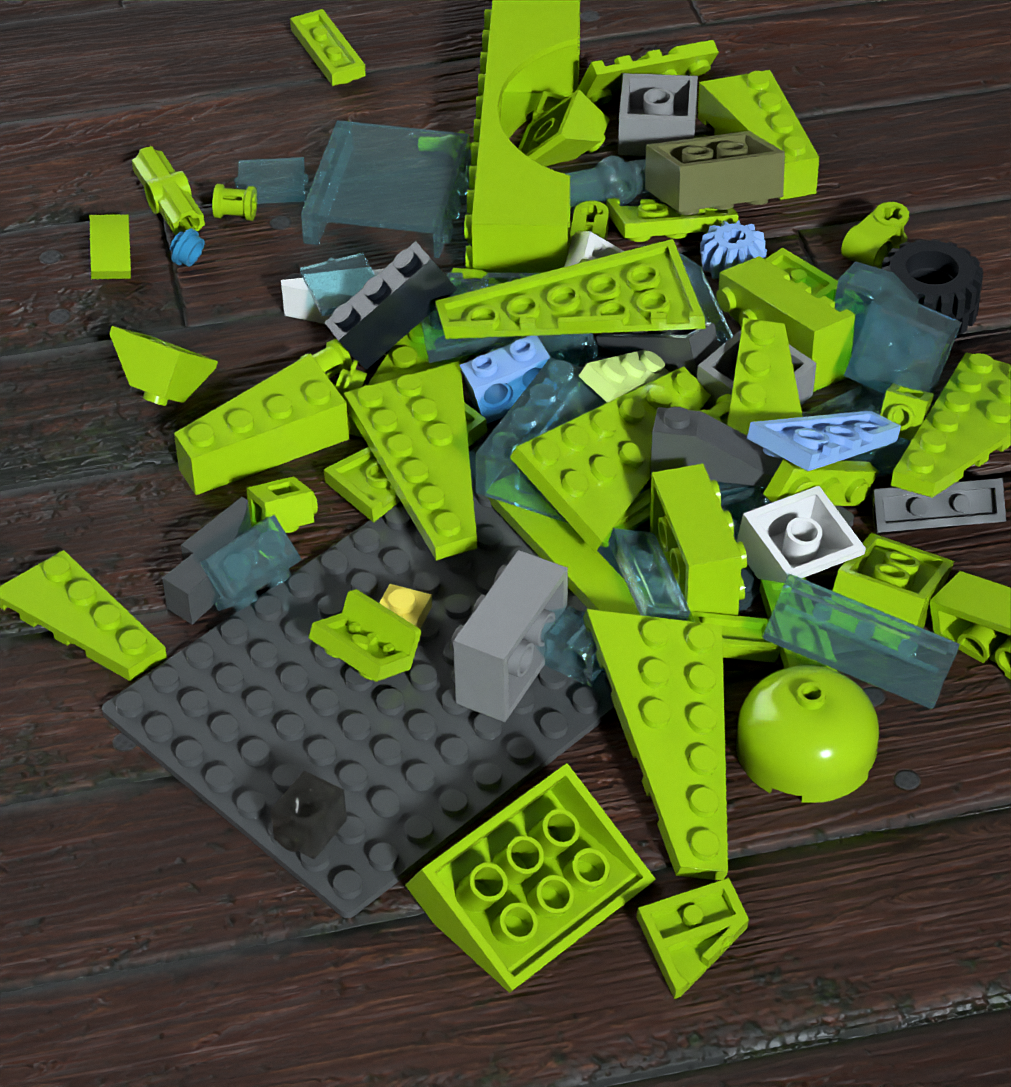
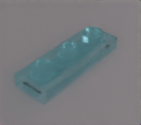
M613 528L608 543L640 615L687 621L691 611L655 534Z

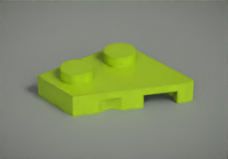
M729 878L639 907L636 916L674 999L681 997L747 929L749 918Z

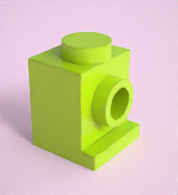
M294 476L247 488L251 529L267 542L276 540L275 532L291 533L298 530L299 526L314 523V514L318 511L316 496L311 489Z

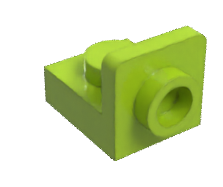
M893 383L886 390L880 415L901 425L899 438L912 441L922 425L925 415L930 410L934 394Z

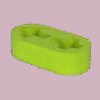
M585 201L576 206L570 231V244L573 235L578 231H591L607 241L609 210L605 204L599 201Z

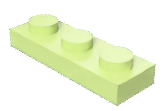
M644 349L587 363L579 377L608 403L670 372L664 368L665 363L658 355Z

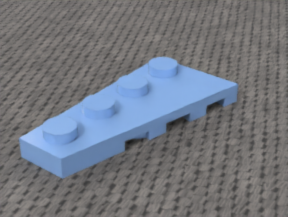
M870 410L751 422L747 439L762 446L765 454L776 458H784L806 471H811L897 442L901 425Z

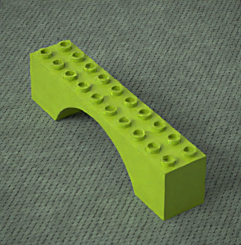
M492 0V9H485L484 30L482 34L483 52L480 55L476 119H474V142H472L471 162L475 166H470L469 189L472 190H467V214L470 215H465L464 236L465 239H468V244H472V246H466L465 265L468 269H478L494 274L503 283L563 268L570 248V175L554 171L532 160L510 141V137L520 126L533 117L542 91L568 97L577 90L580 66V0Z

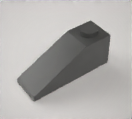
M705 323L706 329L602 333L596 337L598 345L618 356L645 349L658 355L665 363L664 368L670 373L684 366L696 379L698 365L720 347L714 323Z
M658 407L652 431L650 475H652V472L704 464L710 481L716 480L717 482L767 487L784 459L765 454L763 447L747 439L746 435L701 411L687 410L682 407Z

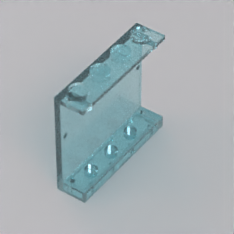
M337 120L301 212L304 244L319 245L327 222L433 233L434 258L440 259L444 244H449L452 239V219L457 220L459 218L461 207L460 195L466 196L470 166H475L471 162L469 134Z

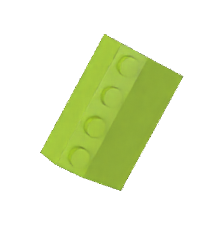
M566 763L422 868L405 886L434 925L510 993L649 886L656 878L569 764Z

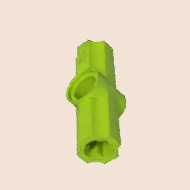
M152 146L140 149L139 154L132 160L134 173L144 187L146 199L154 214L161 213L174 235L181 231L185 232L190 228L199 231L205 226L204 214L192 198L191 189L183 171L175 172L162 151H157Z

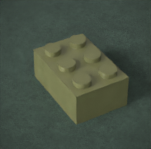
M750 131L646 145L645 189L659 198L661 202L674 208L677 213L683 215H694L699 213V209L711 207L718 210L733 208L734 204L745 202L753 205L766 204L768 199L783 197L785 152Z

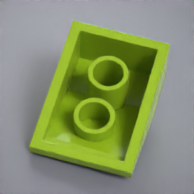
M871 533L862 543L866 548L865 554L846 561L839 568L825 619L836 622V626L843 631L850 633L864 632L876 636L882 644L888 647L911 648L920 636L931 614L929 601L944 587L954 561Z

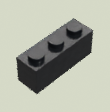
M415 241L407 249L398 253L394 261L377 276L370 278L363 288L349 301L337 307L332 316L324 323L347 351L367 370L437 308L435 301L448 298L457 290V287Z

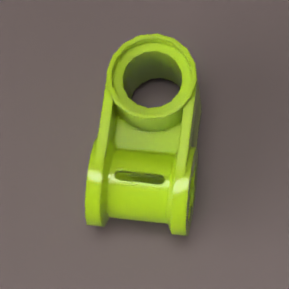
M886 202L878 205L864 220L848 231L841 247L842 256L875 273H879L884 257H888V252L893 248H899L900 244L907 242V235L904 232V226L909 221L907 207L897 202Z

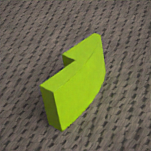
M89 215L91 279H131L129 215Z

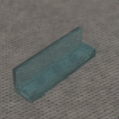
M790 573L786 578L763 634V639L930 709L935 707L944 680L960 646L957 642Z

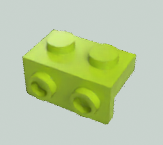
M355 589L347 593L342 613L312 623L309 639L323 647L328 655L341 659L357 669L362 677L377 682L411 669L421 630Z

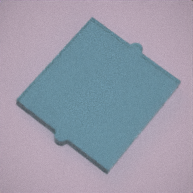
M304 157L239 160L238 177L234 179L235 187L238 189L246 190L248 186L256 187L257 204L305 202V184L309 183L308 175L305 174Z
M363 252L338 259L329 258L326 262L300 268V274L321 316L333 314L337 307L349 301L363 288L370 278L375 276Z

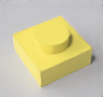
M389 584L379 603L420 629L432 608V596L428 593Z

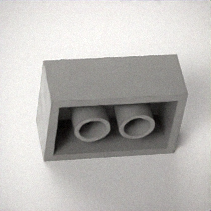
M518 550L507 566L502 565L499 568L494 585L486 595H481L477 599L471 617L464 626L459 625L456 628L451 639L450 650L454 652V668L451 679L455 683L456 704L500 721H507L568 631L567 567Z

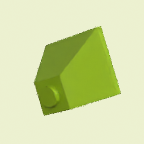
M578 89L528 124L518 149L543 166L574 160L586 151L590 153L596 151L606 139L604 133L610 119Z
M115 326L111 327L109 333L129 385L145 391L143 399L162 406H166L168 400L184 403L216 369L218 361L146 334Z

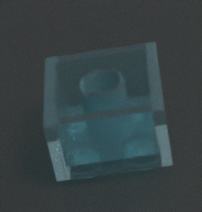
M885 290L870 306L844 376L886 394V390L893 383L915 390L934 393L962 322Z

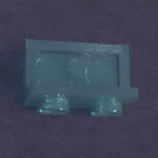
M272 515L208 556L200 564L221 596V599L214 603L218 611L233 606L237 612L255 602L259 598L256 591L267 584L269 588H273L291 577L292 573L289 568L302 559L275 515Z

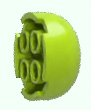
M819 666L785 668L761 680L750 691L743 702L737 724V756L740 765L748 777L769 793H771L772 789H776L787 794L802 796L801 802L803 803L835 800L855 791L868 779V772L872 768L877 756L879 741L878 718L867 694L845 675Z

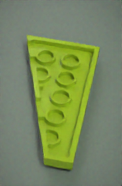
M965 353L893 470L891 486L933 498L962 479L964 470L973 464L980 467L989 460L990 453L995 450L1003 452L1011 446V364L993 360L992 357L986 354Z
M460 361L414 374L403 375L399 378L374 385H366L344 393L347 411L435 560L477 549Z

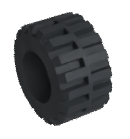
M917 239L914 243L905 242L900 244L899 248H893L889 251L888 257H884L882 262L878 297L880 316L885 317L884 322L889 327H896V332L902 335L910 334L911 338L919 340L920 337L928 338V341L937 340V338L941 337L949 339L954 337V333L962 334L966 332L968 326H973L976 316H978L983 281V268L979 266L980 261L977 257L970 256L971 252L966 248H958L957 244L952 242H940V239H932V241Z

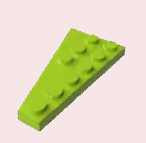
M673 239L435 301L445 339L706 329L703 312Z
M683 366L517 446L510 459L596 553L611 530H613L652 477L650 475L652 431L658 407H682L687 410L701 411L711 395Z
M586 609L583 616L587 632L592 633L597 647L595 654L600 668H604L612 688L610 696L632 756L638 759L643 773L642 784L646 795L651 796L659 817L657 825L676 876L724 880L728 873L722 625Z

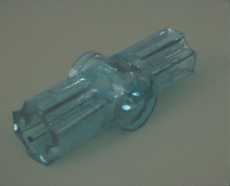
M610 156L600 161L595 168L565 173L570 175V207L577 206L585 201H605L606 198H619L620 206H624L633 201L637 194L649 192L645 189L646 159L625 162L618 156Z

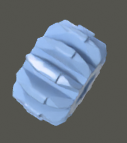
M723 220L721 226H709L708 233L703 235L700 242L703 270L711 272L712 279L719 278V272L758 256L766 259L767 249H765L764 233L755 231L754 224L741 225L740 220L735 224H729Z

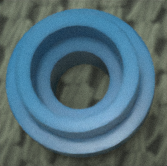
M190 228L185 232H179L174 237L170 245L173 263L177 265L184 264L190 267L198 260L205 245V241L199 237L198 231Z

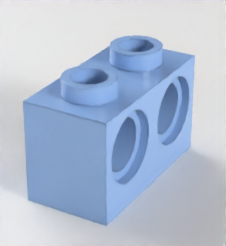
M528 336L516 340L509 345L485 355H480L460 365L470 400L476 411L486 418V424L560 394L551 358L538 336Z

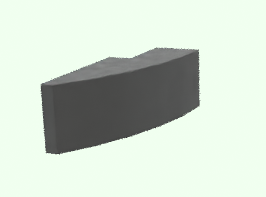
M239 498L181 544L183 562L162 578L167 609L192 625L219 599L240 568L252 532L247 499Z

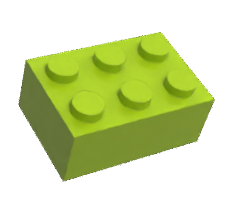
M704 464L652 472L650 537L682 620L687 611L738 616L739 600L745 599V587L741 576V569L747 567V555L743 542H736L734 538V525L729 510L723 511L721 507V493L717 481H710Z

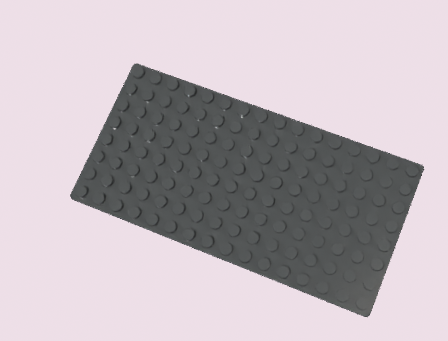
M579 376L559 389L560 394L543 400L469 451L477 549L435 560L400 501L373 523L369 520L102 706L103 717L343 918H352L616 712L610 696L612 692L611 685L605 669H601L595 654L597 647L592 633L587 632L583 621V616L588 608L569 588L568 631L506 722L456 704L455 683L451 679L454 668V652L450 650V643L453 633L459 625L464 626L472 615L477 599L481 595H486L494 585L499 568L502 565L507 566L518 550L539 557L494 509L491 501L483 494V485L516 470H520L510 459L517 446L607 403ZM651 478L639 495L651 487ZM717 482L721 493V507L723 511L729 510L734 525V538L737 542L743 513L772 502L763 494L767 487ZM835 506L851 528L854 522V515L842 506ZM650 519L610 546L599 547L597 551L661 618L682 620L650 537ZM748 564L746 568L741 569V576L745 587V599L739 600L738 615L761 598L759 591L761 579L757 578ZM389 584L431 594L432 608L420 628L421 636L411 669L377 682L366 679L358 673L357 669L341 659L328 655L323 647L309 639L313 622L342 613L349 591L357 589L378 603Z

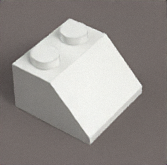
M820 486L743 513L737 542H743L747 555V564L758 579L787 584L862 556L866 551L865 546Z

